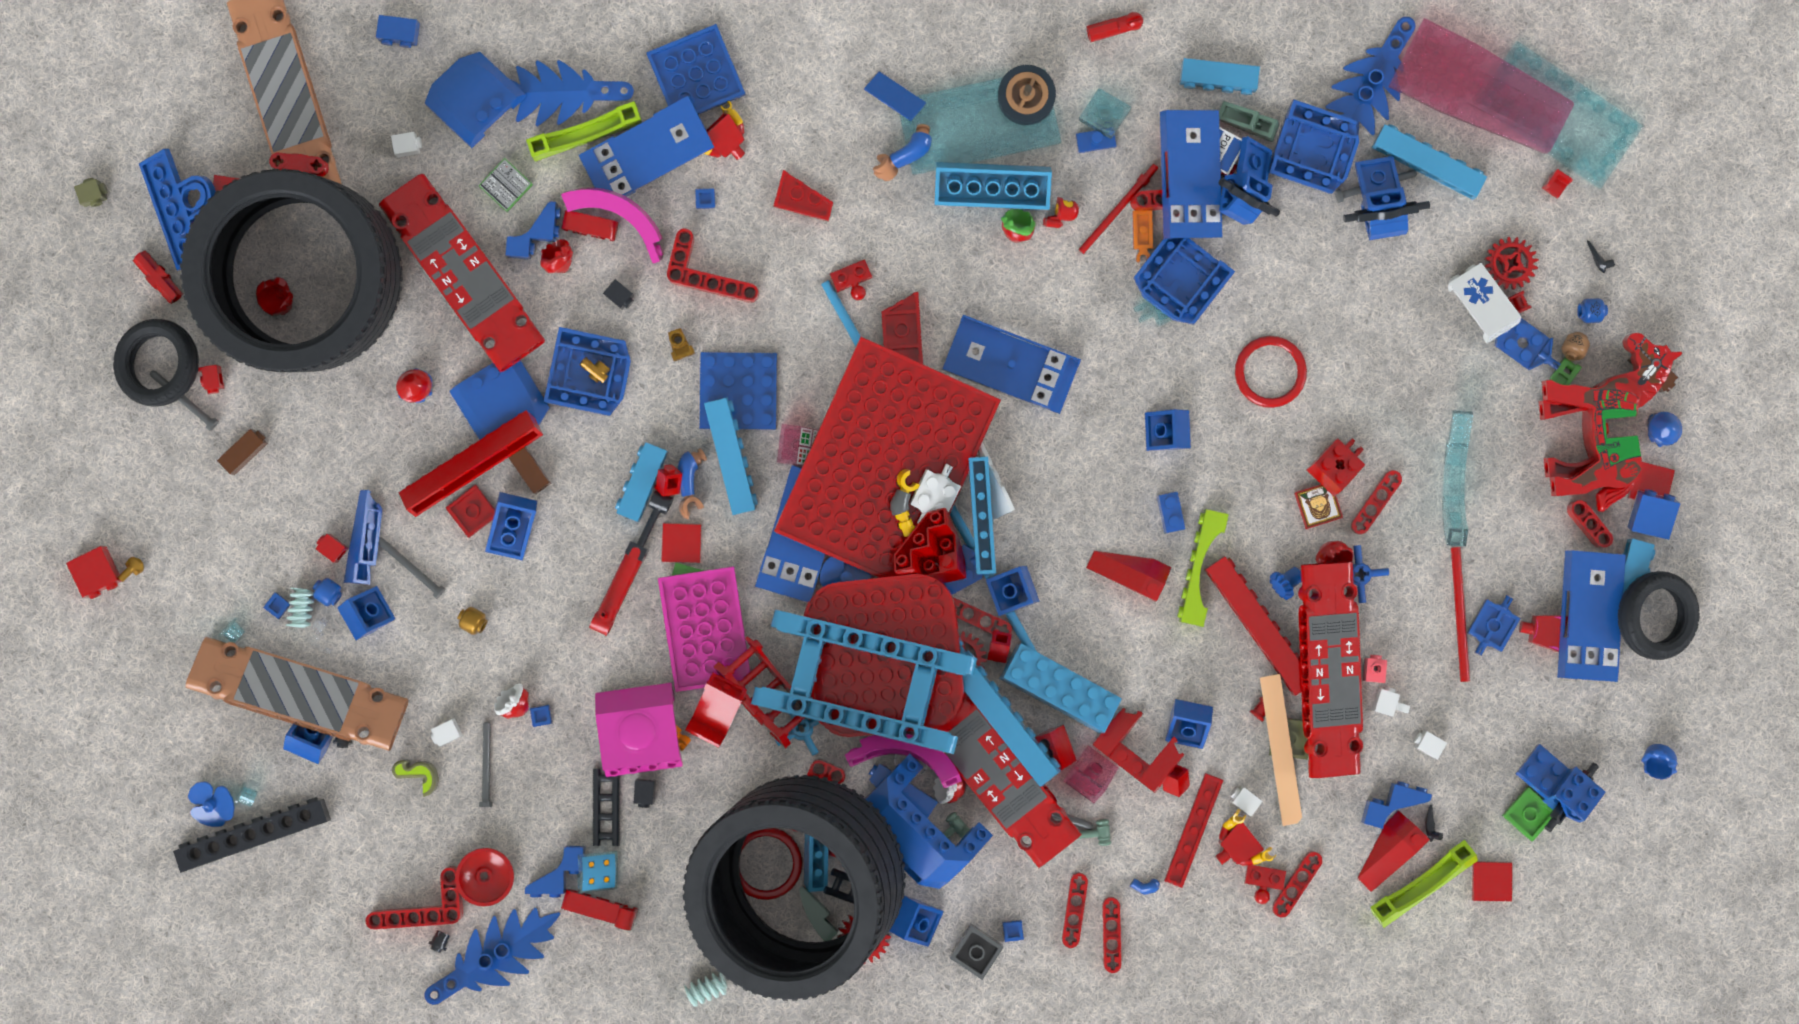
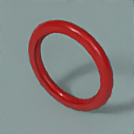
M1264 336L1251 341L1242 349L1235 364V378L1241 393L1248 400L1262 407L1275 408L1292 402L1300 394L1307 379V367L1301 351L1289 340L1278 336ZM1274 345L1284 348L1293 356L1298 370L1296 382L1292 389L1281 397L1265 398L1259 396L1251 390L1245 380L1244 369L1246 361L1251 353L1262 346Z
M767 828L749 833L742 846L743 850L750 841L758 837H774L782 841L792 855L793 866L789 878L780 887L772 890H759L752 887L745 881L740 872L744 893L756 899L771 900L787 894L798 882L802 872V856L797 843L790 835L777 828Z

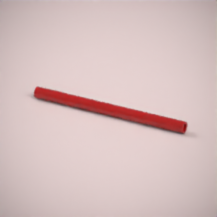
M1453 547L1451 548L1460 682L1470 681L1461 548Z

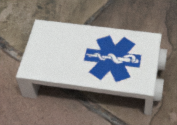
M1482 263L1477 266L1475 264L1470 266L1461 276L1459 274L1455 275L1449 280V292L1453 290L1478 323L1484 332L1483 339L1486 343H1489L1520 323V314Z

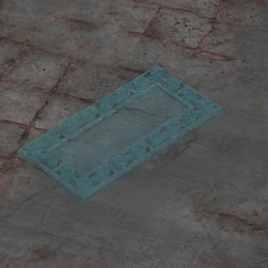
M1518 41L1515 42L1474 102V105L1599 189L1603 187L1643 128V125Z
M1002 78L919 95L917 97L925 101L926 105L912 121L899 114L906 145L909 143L911 136L916 133L917 125L926 124L930 127L931 147L923 157L910 163L912 176L936 171V162L974 163L1061 144L1054 106L1049 115L1039 123L1020 125L1010 121L1002 113L998 104V89Z

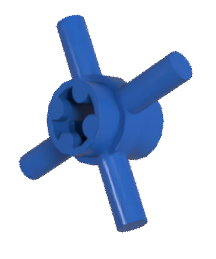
M1361 545L1353 546L1355 564H1353L1354 584L1357 585L1358 602L1366 603L1365 585L1370 581L1371 577L1389 576V568L1370 569L1362 561ZM1359 569H1363V579H1360L1358 576L1355 577V573L1359 572Z

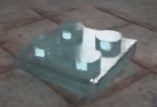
M1099 88L1080 115L1079 121L1112 139L1132 107Z

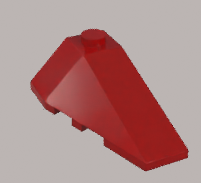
M1100 551L1093 552L1086 566L1087 569L1154 602H1157L1172 568L1152 558Z
M1398 810L1384 824L1358 879L1372 892L1412 858L1430 839Z

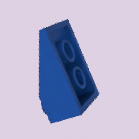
M499 492L485 552L523 561L536 514L537 500Z

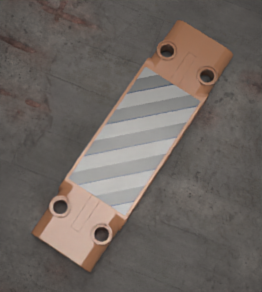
M284 0L228 1L227 7L233 22L232 27L238 38V50L271 154L276 152L297 153L316 156L321 159L329 156V171L323 178L342 185L335 164L336 161L331 152L332 144L295 28L290 22V16L287 13ZM283 13V18L277 21L276 16ZM247 25V29L244 32H240L241 26ZM319 164V166H315V169L317 170L322 165Z
M210 637L204 638L185 686L187 689L210 695L214 699H223L224 702L239 708L350 741L352 739L362 745L369 744L388 751L393 746L409 701L407 698L384 692L381 688H372L369 684L255 648H242L233 642L226 643ZM230 650L236 651L233 656H227ZM216 685L221 686V689L218 692L212 691L213 687H215ZM377 695L383 696L379 702L373 701ZM362 731H369L367 737H359Z

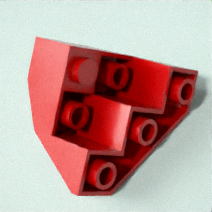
M946 508L927 512L894 554V571L896 574H924L934 577L940 582H952L966 578L965 558L960 538Z

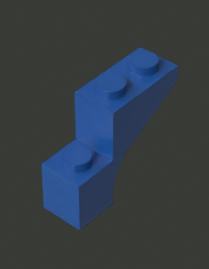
M550 201L547 203L527 233L514 237L507 236L505 255L508 258L531 259V255L535 254V243H532V241L555 242L556 238H559L560 227L557 226V219L561 218V207H558L557 202Z
M1398 781L1397 784L1391 783L1386 805H1383L1384 801L1373 798L1372 801L1367 800L1361 822L1383 829L1387 817L1393 811L1429 802L1432 794L1427 793L1428 789L1416 786V789L1408 788L1409 784Z
M565 846L560 866L525 887V894H530L532 898L542 897V894H549L551 898L561 897V894H564L566 891V871H569V874H580V871H583L582 857H585V846Z

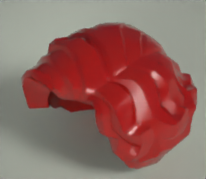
M276 277L262 281L257 286V303L266 313L271 316L285 315L292 309L293 294L285 279Z

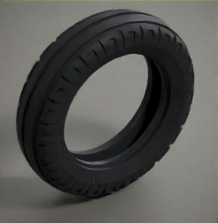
M149 319L132 326L118 342L113 358L114 375L121 390L133 401L151 407L165 406L182 398L192 387L199 368L198 350L190 334L180 325L165 319ZM159 336L166 337L176 348L178 355L177 370L173 378L166 385L157 389H148L139 382L135 374L134 361L136 354L147 340Z
M1664 571L1650 572L1635 579L1624 592L1618 609L1620 633L1628 647L1638 655L1652 660L1672 658L1685 650L1693 640L1695 632H1697L1700 619L1699 603L1692 587L1678 575ZM1658 589H1665L1673 596L1676 602L1677 621L1673 631L1666 639L1652 642L1642 631L1640 612L1645 599L1652 592Z

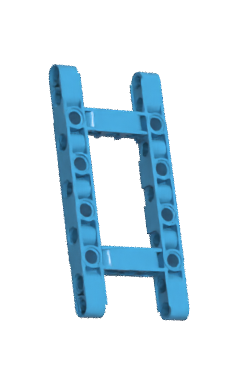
M774 611L771 627L777 628L781 632L804 637L790 693L766 687H755L751 704L954 754L958 740L957 736H953L949 732L924 726L937 669L966 676V674L973 676L978 658L784 611ZM820 625L821 632L815 635L814 628ZM857 634L859 637L858 642L852 644L850 638L852 635ZM829 642L863 652H871L880 656L915 663L902 721L812 699L811 693L814 682L817 681L815 677L818 665L822 661L820 657L823 645ZM895 643V651L889 653L887 650L888 645ZM928 652L933 653V659L930 662L925 661V655ZM800 700L802 708L796 711L795 703ZM834 710H838L840 713L839 718L833 720L831 716ZM871 719L877 721L874 729L869 728V721ZM909 728H913L914 736L908 739L906 731Z

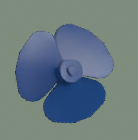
M831 556L824 562L820 571V584L823 587L839 581L871 579L870 573Z
M206 781L197 782L190 788L188 793L189 800L193 804L200 805L193 807L190 813L199 823L210 827H221L226 821L233 818L235 805L232 795L225 786H218L214 794L212 785Z

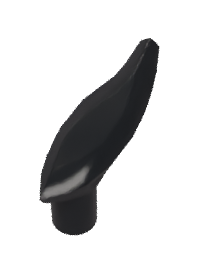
M1589 240L1587 241L1594 262L1602 273H1605L1607 268L1615 266L1613 259L1604 261Z
M1430 805L1425 824L1426 834L1430 842L1433 839L1441 841L1443 833L1435 831L1433 807Z

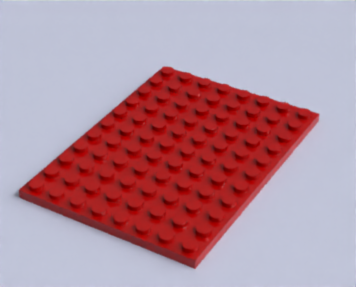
M860 336L774 532L879 578L900 576L894 571V554L907 537H904L898 525L900 521L896 519L895 515H892L890 508L893 496L897 489L900 490L897 484L898 474L905 469L911 470L910 475L905 479L906 485L909 486L913 482L919 484L926 469L933 473L941 474L945 464L953 467L948 478L962 488L969 473L968 458L976 457L1001 399ZM959 490V492H958V494H957V496H956V498H955V500H954V502H953V504H952V506H951V508H950V510H949V512H948L949 515H950L951 510H952V508H953V506H954V504H955V502H956V499H957V497H958V495H959V493H960V490ZM915 491L909 492V494H911L910 500H911V498H912V496H913V494H914ZM908 504V512L910 514L908 518H911L914 527H916L922 512Z

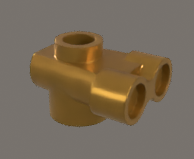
M681 328L668 332L673 351L671 353L673 361H678L695 354L693 346H689ZM681 337L682 341L678 344L675 343V338Z
M587 357L579 364L583 369L590 372L588 376L596 383L599 380L603 383L608 377L607 373L611 370L600 360L594 365Z

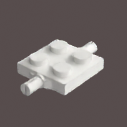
M945 464L941 474L925 470L919 482L920 486L915 490L909 503L922 512L917 523L929 511L946 508L949 512L961 488L960 485L948 478L953 468L952 466Z

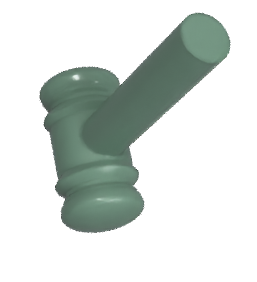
M952 812L946 818V822L949 823L950 827L943 834L949 838L956 832L960 838H963L970 828L961 820L960 816H957L956 812Z
M1108 819L1097 820V829L1080 831L1082 835L1078 839L1098 837V844L1100 846H1107L1112 843Z

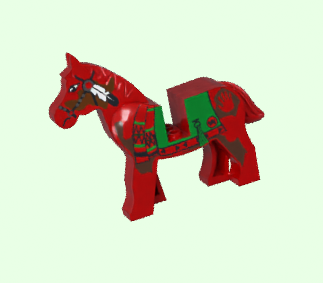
M1641 333L1628 334L1622 341L1624 349L1631 353L1630 359L1633 370L1630 372L1608 377L1592 388L1579 385H1562L1553 380L1541 381L1543 400L1538 401L1540 420L1582 411V434L1588 458L1577 463H1566L1554 457L1543 458L1545 477H1550L1551 496L1587 494L1594 489L1604 487L1595 495L1598 512H1604L1613 503L1625 497L1632 489L1634 482L1640 477L1643 465L1638 436L1607 438L1609 426L1605 419L1636 416L1638 408L1650 401L1665 383L1671 371L1673 361L1682 355V352H1671L1667 345H1654Z

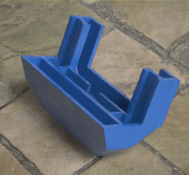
M909 754L865 799L868 802L871 801L872 805L880 810L879 813L882 817L885 816L887 824H890L893 834H896V841L900 844L901 847L899 849L904 857L902 859V862L905 863L904 871L919 885L940 889L950 882L977 855L993 835L978 822L975 827H972L954 845L901 793L923 768Z

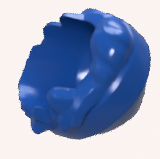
M1665 411L1649 416L1647 427L1648 437L1651 442H1655L1658 447L1677 443L1682 435V424L1677 416Z
M1653 744L1646 749L1641 759V762L1644 763L1646 774L1663 780L1677 773V756L1670 747L1663 744Z

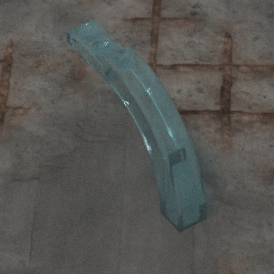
M1453 410L1448 442H1446L1442 516L1446 545L1466 546L1469 529L1465 513V470L1473 420L1472 411Z

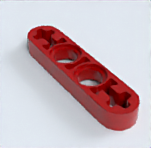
M1392 470L1383 476L1351 523V529L1355 534L1361 535L1369 530L1400 486L1402 476L1398 471ZM1395 474L1397 483H1391L1389 487L1392 488V491H1390L1388 487L1382 486V484L1387 485L1390 481L1388 476ZM1380 489L1385 490L1387 493V497L1384 500L1377 498V491ZM1368 505H1373L1376 509L1373 516H1369L1366 513ZM1361 514L1371 520L1370 522L1365 520L1363 523L1364 530L1356 529V522L1360 523L1363 520V517H1360Z
M953 597L955 606L959 607L960 603L964 605L960 610V615H957L958 619L991 634L993 631L990 629L994 626L996 619L999 621L996 625H1007L1006 629L1011 634L1012 627L1008 622ZM971 608L974 611V616L971 619L964 618V609ZM983 616L990 617V626L983 627L980 624V619Z
M1311 851L1304 856L1272 905V911L1276 916L1284 918L1291 912L1322 865V857L1319 853ZM1316 855V860L1318 861V863H1313L1310 868L1313 869L1311 873L1308 869L1304 868L1303 865L1305 864L1306 866H1308L1311 862L1309 860V857H1314ZM1300 871H1306L1308 874V878L1304 882H1300L1297 878ZM1290 887H1295L1297 890V894L1293 898L1287 896V889ZM1283 896L1292 902L1290 905L1288 903L1285 904V912L1277 913V905H1283L1285 902L1281 899Z
M1080 872L1071 876L1062 932V942L1068 948L1076 947L1080 941L1088 886L1087 877ZM1078 876H1081V879L1084 881V884H1080L1079 889L1084 890L1083 894L1072 892V888L1075 890L1077 888L1074 879H1078ZM1074 895H1078L1082 899L1081 904L1078 906L1071 904V898ZM1072 914L1079 917L1076 925H1071L1068 922V918ZM1066 927L1071 929L1078 928V932L1073 930V937L1076 938V941H1072V944H1068V940H1065L1066 937L1070 936V930H1066Z
M1107 897L1102 903L1103 964L1109 973H1117L1122 965L1120 903L1114 897ZM1109 901H1113L1117 905L1113 908V915L1117 914V917H1106V914L1110 915V910L1106 907ZM1109 920L1117 922L1115 930L1111 931L1106 928V923ZM1110 939L1117 941V947L1114 950L1107 948V942ZM1106 953H1118V956L1114 955V961L1118 963V965L1114 966V969L1107 966V963L1111 962V956H1106Z

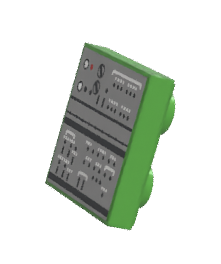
M505 158L479 185L506 212L533 186Z

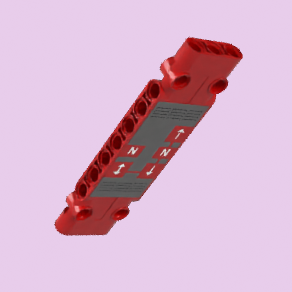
M425 174L417 175L380 201L379 207L398 231L401 239L499 372L509 369L545 342V338L523 310V306ZM432 198H438L436 204H429ZM400 220H406L404 226H398ZM521 318L527 320L523 326L517 325L518 320ZM488 341H495L492 348H486Z
M1353 562L1302 564V586L1298 591V595L1303 601V605L1299 607L1298 615L1303 733L1308 738L1304 744V750L1309 755V778L1361 774L1360 752L1363 749V742L1359 738V733L1363 730L1360 630L1358 604L1354 601L1358 590L1354 585ZM1310 590H1312V596H1311V597H1309V592H1310Z
M964 691L962 705L955 717L945 725L935 728L952 733L951 735L958 737L954 754L946 752L944 754L951 760L960 776L1010 837L1015 838L1019 848L1024 850L1036 866L1040 868L1077 840L1082 834L1068 818L1065 809L1057 804L1058 801L1046 785L1040 787ZM1052 813H1059L1062 820H1054ZM1023 836H1028V837H1030L1031 840H1032V843H1031V844H1026V843H1024L1022 837H1023Z

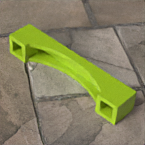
M633 101L616 107V109L590 121L563 130L543 133L526 139L531 156L536 162L635 127L642 123V119L637 105Z
M1205 509L1204 513L1200 512L1198 524H1201L1200 531L1195 533L1194 542L1197 544L1195 550L1191 551L1189 560L1192 561L1191 569H1187L1185 580H1188L1187 588H1183L1181 599H1184L1183 606H1179L1177 617L1180 618L1179 622L1204 627L1208 608L1203 606L1200 595L1201 566L1213 540L1220 533H1225L1229 514Z
M1463 840L1449 850L1439 862L1420 877L1371 906L1372 914L1382 927L1385 928L1478 861L1477 854Z

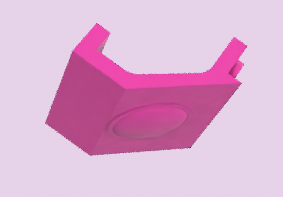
M672 682L595 693L596 723L602 768L605 771L606 777L683 767L673 705L675 696Z

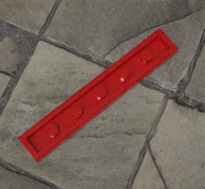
M1207 773L1204 774L1165 876V882L1183 888L1224 781L1223 779Z

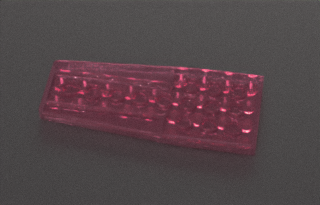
M1425 18L1422 20L1388 86L1440 113L1543 154H1548L1551 151L1574 106L1573 101L1478 44Z

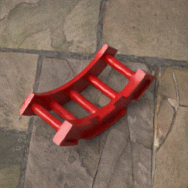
M748 636L745 640L750 647L729 666H724L720 662L713 666L718 675L743 688L767 668L775 679L766 688L775 689L781 684L788 693L791 690V685L783 678L761 650L763 649L761 643L756 639L753 641ZM755 653L761 662L740 681L736 680L733 676L735 674L734 671ZM746 693L741 704L761 726L764 724L771 731L769 734L786 749L791 744L787 738L789 736L788 733L805 717L796 715L784 727L781 726L779 728L773 722L782 712L772 710L769 714H764L757 705L751 704L753 697L750 698Z

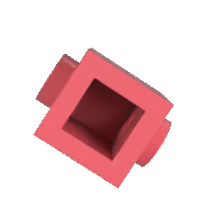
M1370 655V658H1364L1362 681L1385 683L1387 660H1382L1380 655Z

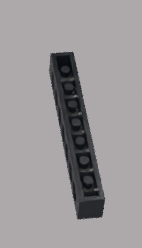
M318 797L306 800V805L300 806L297 803L289 806V811L282 813L280 809L269 813V818L263 819V816L251 820L252 824L245 826L243 822L234 825V830L227 832L226 829L215 832L216 836L209 838L206 835L197 838V843L190 844V841L180 844L178 845L179 849L173 851L179 871L182 873L331 821L325 800H318ZM305 809L308 810L311 814L309 820L303 817V811ZM286 816H289V817L292 818V825H291V826L286 825V823H285V817H286ZM268 822L274 825L273 832L267 830ZM249 829L255 831L256 836L254 839L249 837ZM232 835L236 836L237 838L236 845H233L230 842V837ZM214 841L219 845L218 851L212 849ZM195 848H198L201 852L199 858L194 855Z

